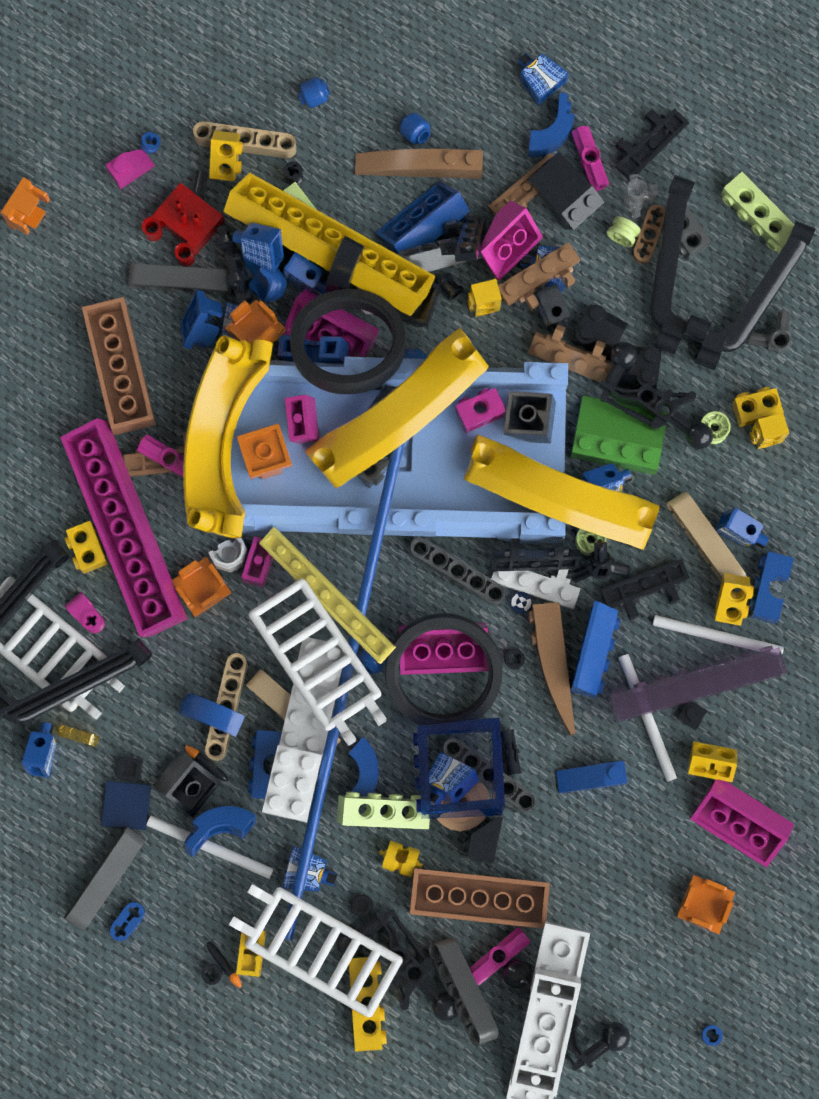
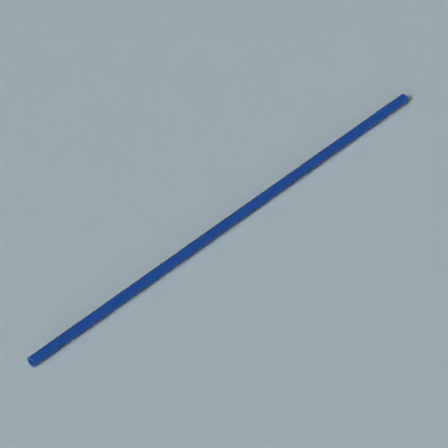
M404 443L393 450L389 458L356 608L364 616H366ZM350 635L348 644L357 656L359 643ZM351 663L342 668L338 687L352 678L354 667ZM348 692L335 700L331 718L345 709ZM336 727L327 733L291 893L302 899L339 736V731ZM289 903L287 915H288V913H289L291 907L293 906V905L290 904V903ZM298 915L284 939L293 940Z

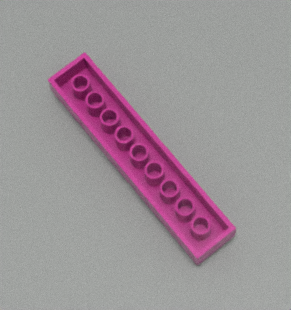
M95 419L61 436V441L139 637H152L187 620L109 422Z

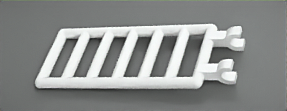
M13 577L6 578L0 585V598L16 581ZM33 594L27 601L36 610L6 645L0 642V654L42 689L51 685L44 678L76 642L86 651L61 679L80 671L92 656L98 661L107 658L103 652ZM44 614L53 623L24 657L20 659L12 650ZM60 628L69 635L68 639L42 669L36 673L28 664ZM116 678L107 681L119 693L125 687ZM91 690L73 698L71 701L69 700L61 704L69 712L74 711L79 705L96 720L102 714L85 699Z
M299 579L249 612L250 619L326 731L336 727L347 745L350 746L356 742V738L344 722L346 719L367 707L378 726L386 722L387 718L374 702L381 696V691L305 579ZM301 589L308 600L266 627L260 615ZM311 608H314L320 619L279 645L272 634ZM326 626L333 637L291 664L284 652ZM339 645L345 656L306 682H303L297 671L331 648ZM351 663L358 674L316 701L309 690ZM361 682H364L371 693L329 720L322 708Z
M252 884L247 893L267 903L256 925L253 928L235 916L229 924L249 936L245 942L246 948L368 1018L372 1017L403 961L402 957L281 887L276 888L273 895H270ZM282 898L293 906L269 948L266 949L256 943ZM300 910L313 917L287 961L278 956L276 952ZM320 921L332 927L308 972L297 967L296 964ZM341 932L352 940L328 983H325L318 979L316 975ZM362 944L372 950L349 993L346 995L337 990L336 986L357 948ZM381 955L392 963L368 1006H365L355 999Z

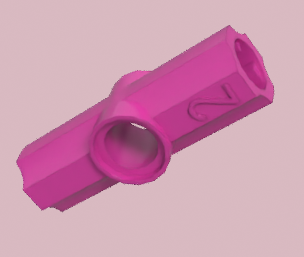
M589 126L578 127L571 132L580 158V165L584 169L588 182L596 191L603 190L609 186V181L600 159V151L596 148ZM592 156L595 160L590 162L585 157Z
M146 434L140 442L137 451L162 465L167 470H171L183 477L184 456L175 449L167 447ZM169 454L176 456V460L172 464L165 463V457Z
M519 927L469 967L478 986L531 943ZM499 949L504 952L505 958L503 962L496 963L493 960L492 955L495 950Z

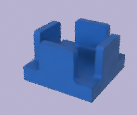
M197 289L180 322L183 347L192 349L193 345L206 348L207 345L211 346L219 332V327L209 322L213 315L220 318L223 315L222 304L206 298L205 292Z

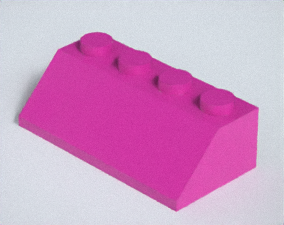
M305 289L295 299L284 326L286 331L283 334L291 335L292 325L298 313L318 295ZM339 309L317 319L307 331L305 339L320 341L321 336L342 337L350 345L348 357H367L380 330L347 311Z
M478 622L477 624L488 633L487 622ZM407 625L399 626V633H400ZM436 629L418 636L407 646L400 659L401 675L489 671L487 657L480 645L470 636L452 629Z
M717 779L711 784L690 818L696 824L766 868L786 843L794 826V823L727 781Z

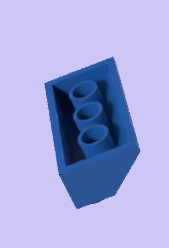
M438 181L378 229L375 235L390 251L399 255L398 253L402 250L432 243L440 235L446 233V222L453 220L459 222L470 210L458 191Z
M594 601L590 609L570 687V692L596 698L597 693H602L605 682L601 680L603 672L607 673L610 660L606 659L608 651L612 652L615 639L612 638L613 630H618L621 619L617 617L618 610L598 601Z

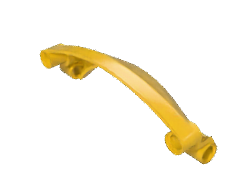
M459 327L439 343L422 364L385 398L353 420L326 433L306 449L305 452L334 488H338L384 458L425 427L482 375L489 365Z
M224 335L218 339L194 399L185 441L183 487L187 524L189 527L230 538L242 537L245 510L240 504L233 486L231 448L235 428L242 409L254 388L269 370L273 344L269 341L254 340L252 344L245 340L238 341Z
M479 434L476 435L470 451L472 453L470 463L463 477L466 481L558 521L639 549H644L653 529L652 527L657 518L660 505L632 494L611 490L575 478L544 465L507 445Z

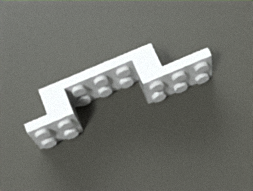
M307 637L302 641L298 659L326 641ZM336 645L299 669L297 673L303 682H306L344 657L345 654L340 646ZM342 669L309 690L316 701L338 687ZM294 683L262 813L307 823L328 731L322 727ZM335 700L322 708L329 720L332 716Z
M545 922L530 987V999L518 1053L515 1055L506 1099H553L557 1095L581 987L580 977L590 937L589 931Z

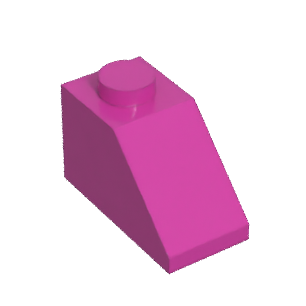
M143 149L122 153L106 164L109 175L120 190L155 167Z

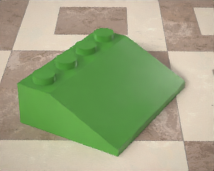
M583 396L570 458L603 465L614 464L618 468L655 475L659 466L665 426L654 431L651 429V426L625 414L624 411L606 402H601L598 398ZM618 403L651 420L655 419L640 407ZM659 411L660 414L667 415V413Z

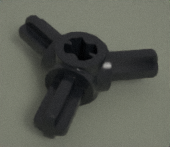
M599 539L594 543V551L589 555V559L586 560V565L571 572L570 576L574 583H578L590 576L596 579H605L611 574L627 577L630 566L615 562L614 558L610 557V554L607 552V542Z

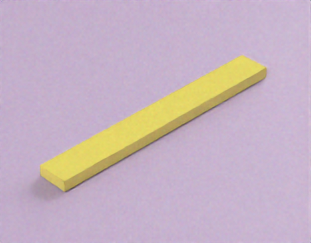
M273 527L259 542L296 581L299 579L306 580L325 610L378 663L381 664L396 648L277 528Z

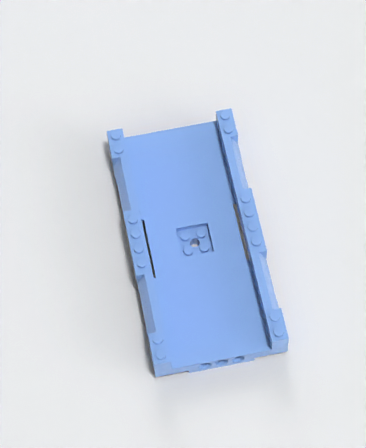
M345 357L344 363H313L330 373L354 375L376 367L385 358ZM403 358L397 372L381 386L385 384L387 386H399L425 359ZM270 360L268 372L254 388L242 409L232 441L231 476L236 495L245 510L242 536L267 535L273 527L277 528L280 532L373 534L385 477L377 486L373 484L370 488L357 476L348 480L342 486L334 488L305 452L315 442L297 444L289 441L285 398L299 395H308L315 398L320 439L326 433L346 424L367 411L381 390H370L359 394L327 392L309 383L300 374L294 362ZM524 362L523 368H488L447 408L404 442L384 535L497 538L506 542H510L511 538H519L520 544H553L555 537L565 538L566 523L472 484L463 477L470 463L472 455L470 451L477 434L507 445L553 469L565 472V413L568 363ZM486 388L490 390L496 388L506 410L509 391L552 394L556 401L551 444L527 442L505 435L504 425L506 416L469 433H465L455 412V405L465 397H470L471 399L478 396L477 393ZM482 405L474 407L477 413H483L486 410ZM279 423L292 466L282 469V474L263 480L261 476L250 479L237 436ZM370 466L363 472L366 475H372L375 473V469Z

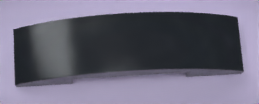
M347 236L343 238L331 266L326 284V293L350 289L355 267L361 259L364 246Z

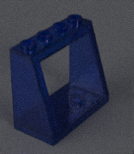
M500 718L417 726V733H413V746H418V755H414V768H419V777H415V790H420V799H416V812L421 813V819L502 816L505 809ZM488 732L492 799L430 805L427 735Z

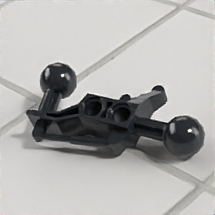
M620 342L614 345L610 353L613 364L605 381L600 383L599 388L603 390L600 401L624 411L625 414L651 426V429L654 431L666 426L670 422L686 434L687 443L695 449L707 448L713 440V432L708 424L703 422L692 423L677 412L682 405L693 402L696 399V393L693 391L689 393H675L668 389L662 395L647 383L635 390L617 388L616 386L624 369L632 367L637 361L638 355L635 347L628 342ZM644 393L650 394L652 401H642L641 395ZM608 395L618 402L637 405L655 419L651 420L630 408L621 406L608 399ZM671 397H678V399L670 400ZM666 406L669 408L670 413L662 415L658 408Z
M391 909L383 915L377 911L374 914L375 917L357 929L352 928L366 937H370L381 928H384L388 934L389 950L401 952L404 955V961L397 971L399 975L394 980V985L397 986L398 990L397 994L401 1010L409 1008L410 995L417 986L433 1002V1013L438 1019L451 1021L458 1016L453 996H450L448 992H441L426 977L433 965V960L427 956L412 934L407 931L395 915L394 910ZM392 917L405 934V938L423 960L421 964L401 946L397 931L387 921ZM340 932L336 939V947L344 955L352 939ZM362 944L359 945L354 956L362 950ZM384 958V960H385L389 965L392 963V962L389 961L388 959ZM410 968H417L420 971V978L414 981L408 977V970ZM404 981H406L405 994L401 987Z
M510 960L503 968V980L511 988H522L530 995L532 983L530 967L523 960ZM574 1014L568 1048L579 1060L574 1063L567 1053L565 1054V1059L574 1071H577L584 1065L587 1068H592V1063L609 1050L621 1051L625 1049L630 1041V1032L624 1024L611 1022L603 1028L602 1039L583 1052L578 1046L576 1030L582 1020Z

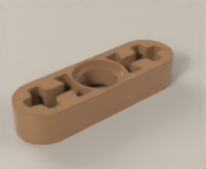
M653 205L647 211L633 251V258L639 264H646L652 258L664 222L665 208L661 205ZM658 211L661 217L657 218L655 225L651 224L653 220L652 214ZM644 231H654L655 238L651 240L646 239ZM646 244L648 245L647 255L641 258L639 252L642 251L643 245Z

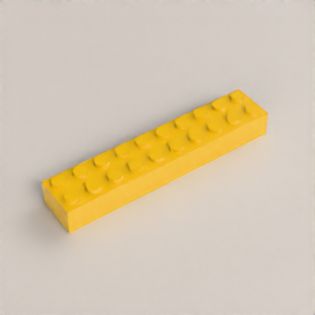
M249 172L229 193L223 212L248 226L250 223H257L281 229L282 244L302 255L307 260L320 265L327 271H330L336 253L345 236L363 245L364 249L361 259L355 267L351 283L364 291L384 298L400 312L411 316L428 295L435 275Z

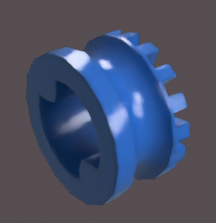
M147 132L142 136L140 146L145 153L153 154L157 152L161 141L156 133ZM145 140H146V141H147V140H149V141H152V140H153V142H155L156 145H154V146H153L152 144H149V145H148V144L145 142Z
M708 1025L702 1030L701 1038L705 1044L716 1046L722 1041L723 1033L719 1027ZM709 1029H715V1034H718V1038L714 1042H709V1037H706Z

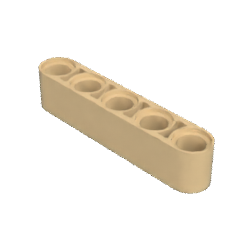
M199 122L193 128L195 141L202 147L211 148V138L214 131L239 133L240 140L246 137L250 139L249 142L243 143L242 152L279 158H291L296 153L295 138L288 133L211 122ZM201 132H208V135L205 137L198 136ZM265 140L271 142L268 146L261 145ZM286 143L292 145L289 149L282 148V145ZM223 144L225 148L231 149L230 145Z
M686 491L667 502L668 509L674 512L673 516L680 526L687 530L685 533L693 544L699 547L698 551L705 561L712 565L710 568L720 582L722 581L723 573L746 576L743 568Z
M239 653L231 654L226 661L216 702L219 705H222L224 702L232 703V710L235 712L238 709L248 668L245 657ZM236 659L243 661V666L238 670H234L231 667L232 662ZM231 680L238 683V687L234 691L226 689L227 683ZM210 727L205 752L211 760L220 761L226 756L231 735L226 733L219 735L216 733L215 728ZM214 745H220L222 748V752L218 756H212L210 753V749Z
M260 669L246 686L285 720L291 695Z

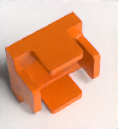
M24 177L2 209L1 214L8 227L28 235L30 230L27 225L36 229L45 215V211L37 207L39 199L48 203L50 198L46 192L32 185L31 181Z
M255 300L251 305L243 301L230 313L232 322L224 328L233 339L238 341L245 340L252 344L254 340H265L274 343L286 331L285 327L277 320L275 313L261 300L259 302Z
M279 423L237 436L250 479L260 476L262 480L282 474V469L292 466Z
M207 557L200 562L193 561L178 572L179 576L172 580L175 589L195 618L231 594L224 580Z
M692 875L676 917L713 933L720 934L723 924H726L734 904L732 900L735 892L711 880Z

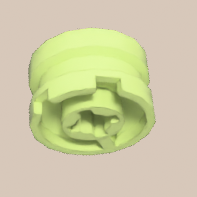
M615 217L612 221L613 226L609 227L607 231L608 237L625 247H633L635 238L641 232L640 228L626 218Z
M713 411L707 413L701 420V422L708 424L710 428L711 425L719 426L718 431H712L713 440L711 444H718L726 439L730 432L731 424L725 414Z
M579 529L575 537V544L577 549H580V552L586 556H589L594 551V543L587 542L588 536L591 535L595 539L594 543L599 539H602L603 542L607 541L606 537Z

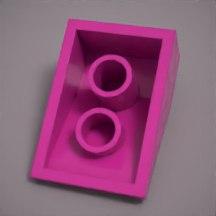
M510 200L495 215L479 252L495 278L500 281L543 236L528 210Z

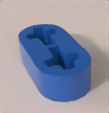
M129 903L123 909L110 928V934L113 939L124 941L130 937L145 916V909L140 903ZM139 907L138 913L140 916H134L131 921H128L127 919L131 915L129 909ZM125 922L128 923L124 929L126 935L117 937L116 926L121 927Z

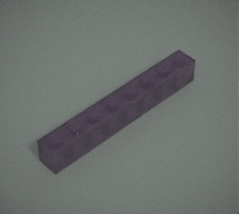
M772 645L759 649L760 653L753 655L751 651L738 655L739 659L732 661L730 657L717 661L718 665L711 667L709 663L696 667L697 671L690 673L688 669L675 673L676 677L669 679L667 675L655 678V682L651 684H646V681L633 685L634 688L625 691L624 687L612 691V695L608 697L615 723L784 676L788 672L780 647L773 649Z

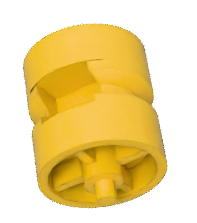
M390 840L388 849H385V851L380 850L379 852L384 858L383 869L392 872L399 870V874L412 878L414 868H422L423 866L417 860L420 853L419 849L410 846L405 849L403 844Z

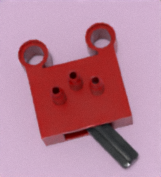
M204 170L196 171L193 191L180 182L151 217L146 218L142 223L143 233L149 241H158L163 235L162 227H164L183 242L175 248L177 262L183 267H189L195 262V256L218 231L217 227L222 226L225 222L223 215L204 201L208 172ZM152 226L158 228L153 233L147 232V230ZM183 252L190 253L188 258L180 257Z

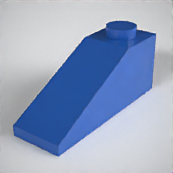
M624 761L556 771L559 793L627 784Z

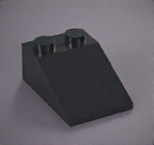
M557 152L527 179L560 225L566 230H575L605 203L594 187L560 152Z

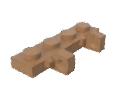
M552 153L547 155L490 204L488 210L495 216L510 200L527 208V203L537 195L527 179L554 155Z
M568 242L500 284L498 287L501 297L507 306L512 305L518 300L520 303L525 301L532 311L539 306L534 293L540 286L553 278L558 279L559 277L567 288L575 284V279L571 274L573 272L572 267L579 263L581 259Z
M557 325L553 335L548 333L546 336L536 332L528 354L551 363H568V370L598 382L605 381L613 364L611 361L606 360V356L601 355L606 343L597 341L592 353L562 341L561 338L566 327Z
M187 432L183 433L184 446H179V449H175L183 456ZM137 449L136 454L124 455V462L130 477L174 473L141 454ZM173 454L165 457L166 464H172L176 460V456Z

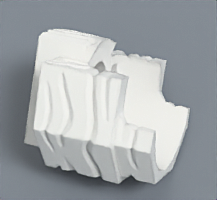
M236 538L233 543L230 540L224 541L217 546V551L212 550L208 552L217 569L230 573L242 568L248 555V550L242 538Z

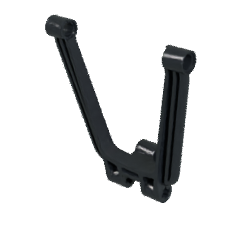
M674 175L668 190L669 195L666 203L650 303L652 320L661 328L654 347L675 355L681 338L700 345L694 363L715 370L722 352L735 351L746 342L804 253L806 246H809L816 228L795 220L794 227L786 244L731 328L725 333L711 331L712 322L692 314L687 322L674 315L671 310L686 207L695 184L691 180Z
M56 540L48 542L41 549V554L31 562L0 598V631L47 576L69 559V555ZM138 638L126 649L123 648L121 651L20 700H13L8 697L7 691L0 684V721L3 718L13 723L30 721L129 671L136 665L137 667L143 665L153 654Z

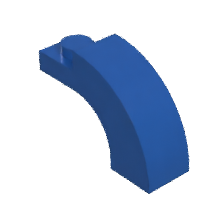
M568 93L559 94L555 122L547 129L540 131L531 130L528 157L534 158L548 155L559 149L569 137L575 114H570L571 101H568Z
M191 693L187 694L180 705L179 715L201 722L235 737L245 718L242 714Z
M362 737L349 752V756L355 760L359 767V780L351 792H358L360 796L368 797V793H374L376 789L379 768L372 746Z
M222 806L204 812L192 822L194 832H191L185 840V852L193 858L209 838L220 833H230L242 840L256 824V815L246 809L234 806Z

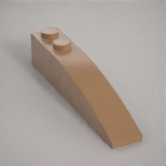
M405 149L356 154L355 175L481 179L483 150Z
M560 603L535 604L532 606V611H528L529 623L534 624L535 630L534 633H531L532 646L537 647L542 675L556 712L569 736H573L575 734Z

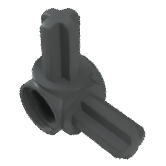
M779 311L776 329L772 330L770 334L752 332L749 336L748 344L769 347L768 350L779 354L787 352L790 347L792 334L789 331L791 313ZM783 338L786 340V344L784 346H777L775 340Z

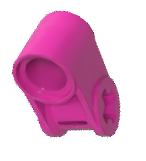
M82 592L65 605L69 613L90 633H99L103 630L105 626L103 617ZM90 619H95L97 624L95 626L91 625Z

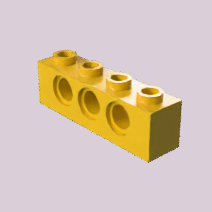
M368 957L351 959L349 963L350 988L353 986ZM376 961L370 972L373 983L369 987L362 986L355 999L361 1003L365 997L372 998L379 986L377 975L382 974L381 961ZM378 1005L372 1017L369 1018L352 1009L355 1052L382 1050V1044H387L386 1030H381V1021H385L384 1007ZM372 1020L375 1022L376 1030L373 1033L364 1031L363 1023L365 1021Z

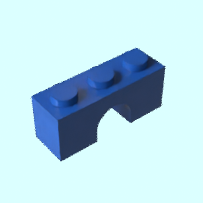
M281 335L278 357L283 361L294 362L290 349L291 335ZM321 336L320 341L304 340V349L312 362L344 363L345 357H348L350 345L342 337Z
M769 551L764 557H760L758 569H761L760 577L755 578L753 585L756 594L755 598L750 599L748 611H751V618L774 624L779 621L784 600L776 598L770 593L769 584L774 580L786 582L789 579L794 558Z
M257 730L256 736H252V749H255V758L250 759V771H253V780L248 782V793H252L251 798L265 799L270 775L265 772L264 765L269 757L275 756L282 732Z

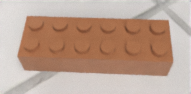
M124 297L82 307L105 407L114 436L155 426L156 421Z
M414 868L410 915L544 929L547 919L550 883Z

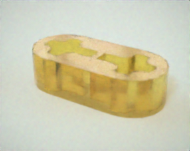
M63 725L59 726L57 733L59 737L92 747H97L100 736Z

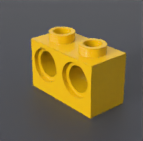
M214 131L211 138L210 179L235 182L237 174H241L242 161L238 160L239 155L242 154L243 142L239 141V133ZM223 144L230 145L231 149L225 148ZM222 164H228L231 168H225Z
M493 279L471 285L467 304L469 311H474L475 317L500 311L502 298L497 280Z
M764 387L757 390V393L750 395L749 392L738 394L737 398L732 402L739 427L755 424L758 419L784 413L777 388L770 389V387ZM762 400H770L772 407L764 406ZM742 405H749L752 412H744Z
M779 413L758 419L751 429L750 439L753 445L756 444L757 450L782 443L789 434L784 414Z
M91 521L66 530L68 537H65V541L69 550L73 549L75 557L72 559L77 570L81 569L85 574L108 565ZM79 534L87 535L83 543L76 542ZM87 554H94L92 562H84V557Z
M723 573L714 611L715 621L741 626L743 618H747L749 605H746L747 600L752 599L754 586L750 585V577ZM734 588L742 589L739 592L732 591ZM730 607L737 608L735 611L727 610Z
M693 741L689 756L688 774L733 782L737 767V749Z
M262 931L256 943L263 947L265 945L266 931ZM241 932L236 974L260 977L263 957L246 948L245 942L249 936Z

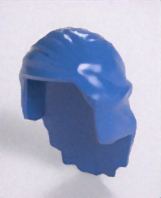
M243 258L246 267L254 277L250 281L249 287L258 298L265 302H273L280 299L286 291L287 280L285 275L279 270V267L274 272H271Z

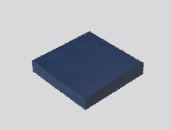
M106 781L101 826L116 828L128 826L131 829L147 830L152 786Z

